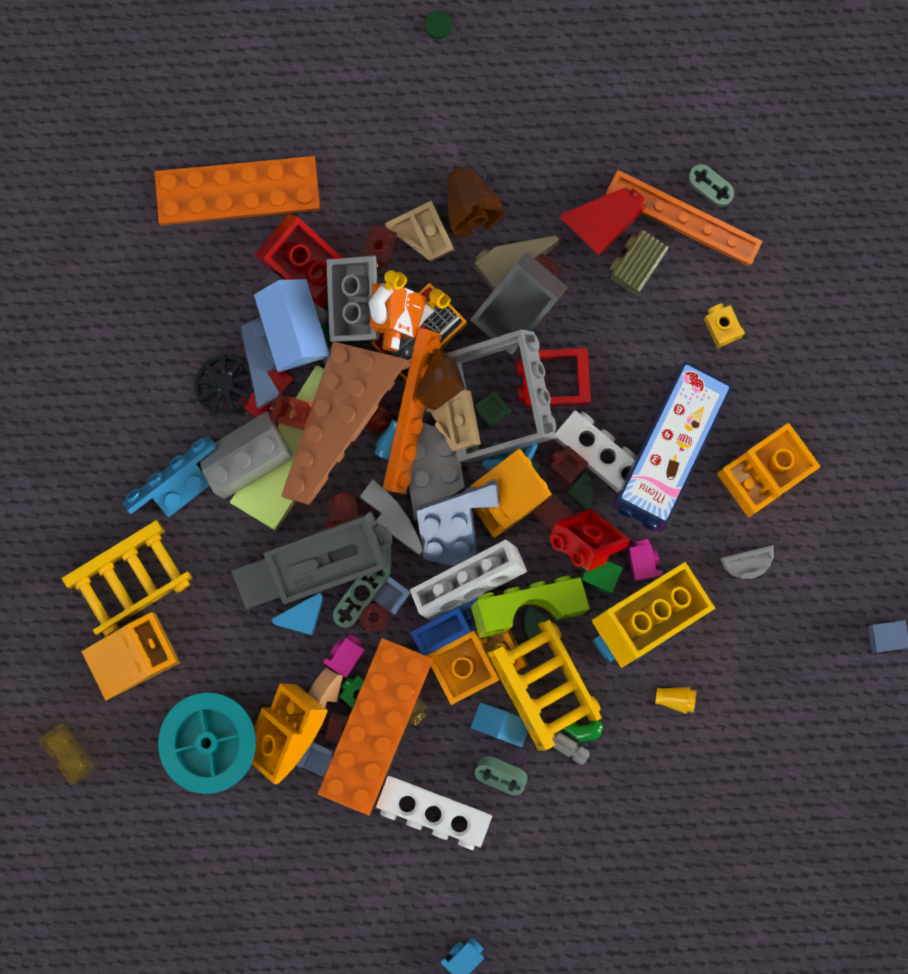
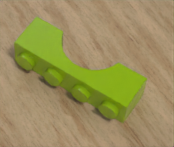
M563 576L555 579L553 584L546 585L545 581L529 585L530 589L520 591V587H514L503 591V595L494 596V593H486L478 596V600L471 606L479 638L508 631L513 626V619L517 609L526 605H536L546 609L556 621L583 615L590 608L581 577L571 579V576Z

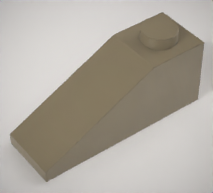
M555 235L496 246L491 251L487 248L477 255L474 268L489 288L494 291L526 252L538 261L558 246L559 239Z

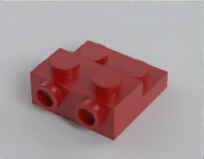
M590 508L556 522L549 541L555 550L562 551L571 557V561L575 566L582 567L589 572L605 565L609 555L627 548L630 539Z

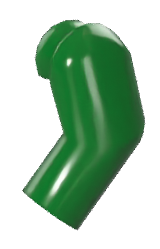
M591 721L590 724L582 726L574 722L562 730L577 741L586 742L598 739L602 734L603 725L600 721Z

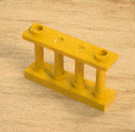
M157 520L62 578L67 588H76V590L82 592L101 625L93 629L95 635L100 636L104 634L107 637L120 629L118 624L173 590L179 593L190 586L188 581L193 579V576L188 571L183 575L178 571L160 541L162 539L160 535L165 531ZM145 544L148 547L151 546L171 579L170 583L160 589L156 588L137 557V549ZM120 559L128 561L148 594L147 597L136 604L132 602L113 570L115 568L113 564ZM98 573L100 576L104 575L124 608L123 612L111 619L90 586L91 580L89 578Z
M550 620L538 623L542 633L517 647L505 650L503 646L487 652L492 665L538 751H545L555 746L552 740L554 734L584 716H587L589 721H598L602 718L599 713L601 710L599 703L588 693L560 640L562 635L555 623H551ZM547 642L555 657L524 675L517 674L513 666L515 660ZM561 667L567 682L536 700L534 698L531 699L526 691L528 685ZM573 691L581 706L550 724L543 723L539 715L541 709Z

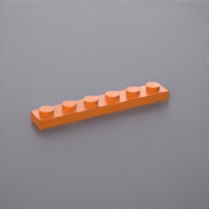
M617 170L605 194L606 196L622 188H628L630 191L632 188L636 189L645 198L643 203L647 206L641 214L748 267L751 266L763 242Z
M418 328L383 490L406 494L407 487L411 481L410 473L413 460L417 454L416 446L423 427L422 419L426 405L415 398V395L435 349H440L441 334L428 329Z

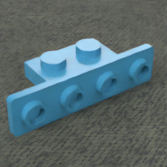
M209 436L205 439L197 440L192 444L191 449L187 453L172 459L165 470L154 473L148 479L147 484L140 489L132 490L126 496V500L123 501L126 510L132 514L153 498L169 518L210 485L201 469L197 466V463L217 448L213 440Z

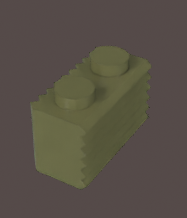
M641 230L638 236L632 234L625 245L628 251L623 258L618 256L610 267V270L613 271L610 279L636 296L639 295L669 248L644 230Z

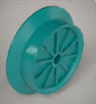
M217 693L195 694L176 704L165 717L159 733V755L167 774L179 786L200 794L218 793L234 786L249 770L256 751L254 726L247 712L231 698ZM209 739L211 740V746H210V747H208V740H209Z

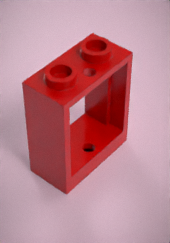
M588 348L538 350L540 360L576 358L578 396L550 397V408L589 406L591 396ZM517 359V375H523V386H518L519 402H524V409H532L522 359Z

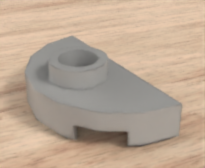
M774 545L720 558L724 569L732 576L740 579H753L764 574L770 567L774 558Z

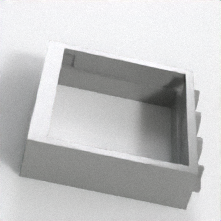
M521 329L446 353L457 362L465 387L464 390H467L462 363L519 345L537 428L536 434L479 450L477 445L456 451L458 462L474 463L556 439V422L551 415L549 405L551 398L545 386V369L540 362L538 352L539 341L534 332Z

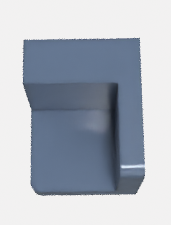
M388 576L385 584L373 600L396 616L411 596V592Z
M906 620L868 626L872 653L908 648Z
M312 742L296 766L324 776L335 751Z

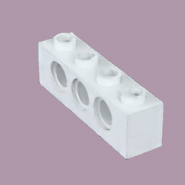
M574 411L555 433L556 439L554 440L618 493L624 482L621 471L625 468L630 469L636 455L626 447L621 449L614 443L615 438L605 429L599 431L593 426L594 420L584 412L579 414L577 411ZM590 434L594 439V444L589 447L583 446L579 441L580 435ZM603 451L613 453L615 461L612 464H605L601 461L600 454Z
M504 540L410 589L419 614L433 621L455 608L474 600L478 596L526 573L527 570L518 548L509 541Z
M389 775L376 808L381 809L380 815L392 820H395L397 816L407 819L406 825L421 830L423 826L433 829L432 835L445 840L452 836L459 839L458 845L474 850L475 846L481 848L492 819L491 814ZM404 796H411L415 800V808L410 812L403 811L399 806V801ZM430 806H437L441 810V818L436 822L429 821L425 816V811ZM463 816L466 818L468 825L464 831L457 832L452 828L451 821L454 817Z

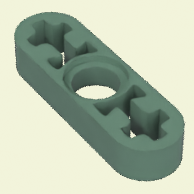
M390 565L383 569L385 572L384 577L377 576L373 581L378 584L376 589H374L371 583L362 580L364 576L355 580L333 611V619L338 626L347 628L356 624L385 584V580L388 576L390 577ZM373 573L366 575L368 579L371 578ZM359 585H365L370 590V596L365 601H359L355 597L354 592ZM350 597L355 604L362 606V608L358 611L354 607L350 613L353 619L341 622L342 616L339 611L341 609L347 610L351 604L346 602Z

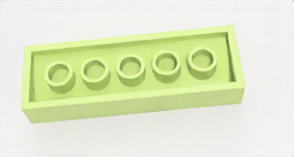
M318 365L315 366L278 425V429L293 457L297 451L324 371ZM294 458L237 491L230 503L277 532L295 501L281 496Z

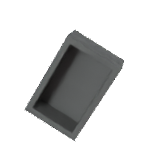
M526 252L470 321L492 339L521 329L532 331L568 287ZM519 345L506 349V351L512 355Z

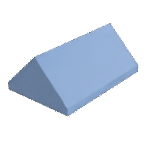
M306 279L278 280L254 294L277 372L330 356Z

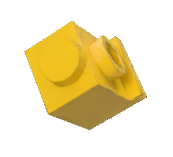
M721 303L708 309L709 314L705 316L704 321L717 348L743 337L745 332L741 328L731 305L724 308ZM725 318L728 320L729 325L723 327L720 325L719 320Z

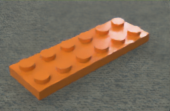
M315 156L154 171L160 226L320 210Z
M383 638L381 639L318 795L370 816L433 662L432 658Z

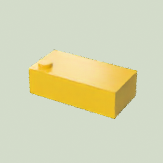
M684 562L591 621L620 667L623 668L714 610L715 607L687 563Z

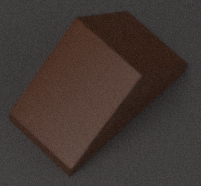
M435 349L415 398L431 410H437L464 390L465 387L457 362L442 350Z

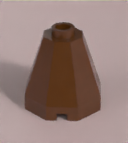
M460 167L450 173V176L447 178L448 218L454 236L469 237L474 235L472 229L484 225L485 230H488L504 218L500 199L472 169Z

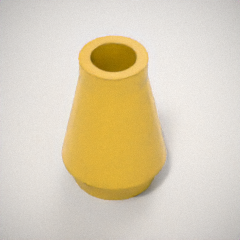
M690 687L657 688L655 704L663 705L685 714L687 712H694L697 690H690Z

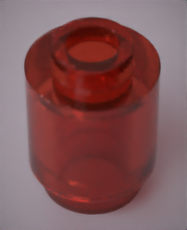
M369 604L361 611V624L369 632H380L388 624V614L385 608L379 604ZM372 612L379 614V620L375 623L369 621V615Z

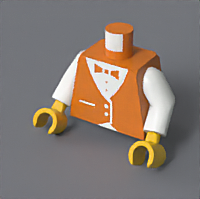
M388 271L384 276L386 283L372 284L371 299L369 300L371 312L370 327L372 330L384 334L382 349L397 352L399 351L400 339L414 338L417 335L418 328L435 311L434 307H447L451 298L440 289H433L429 294L430 301L427 302V297L404 288L407 282V277L404 274Z

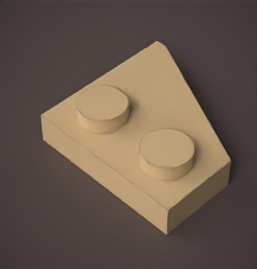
M432 201L385 223L391 232L430 262L455 251Z
M461 391L437 410L425 407V411L430 412L437 421L435 426L440 433L444 434L446 442L452 451H461L481 444L471 391Z

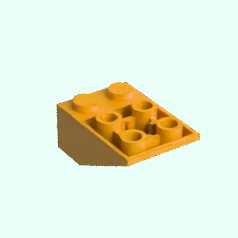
M521 449L516 450L469 487L475 486V488L486 485L488 481L497 480L500 499L499 507L473 508L493 538L515 526L552 495L548 490L546 482L539 477L530 459L524 455Z
M152 612L125 625L81 651L105 701L180 663L157 615Z

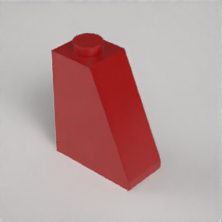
M622 188L565 212L560 218L598 255H601L647 206L643 203L645 198L636 189L632 188L630 191L628 188Z

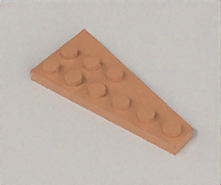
M333 342L329 353L330 356H328L281 495L283 498L306 505L311 504L327 481L331 469L336 462L342 460L345 455L343 452L351 441L354 442L378 409L379 401L387 390L390 391L395 384L394 380L402 369H406L410 363L409 361Z

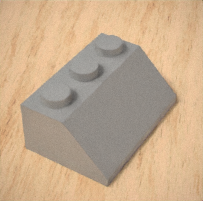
M376 256L327 260L330 342H359L379 339V332L372 330L370 327L371 312L369 308L372 284H377Z
M266 411L215 442L217 448L200 460L202 472L214 494L226 499L294 457L269 411Z

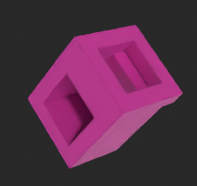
M649 539L633 542V547L627 550L633 581L637 582L661 577L663 575L662 570L656 571V566L660 565L657 549L652 550Z
M349 634L343 642L338 640L331 650L330 654L334 656L330 661L326 658L323 663L348 678L365 652L361 648L363 642Z

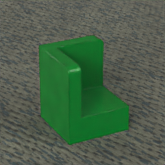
M607 561L605 565L589 572L586 570L581 579L582 583L611 595L623 567Z

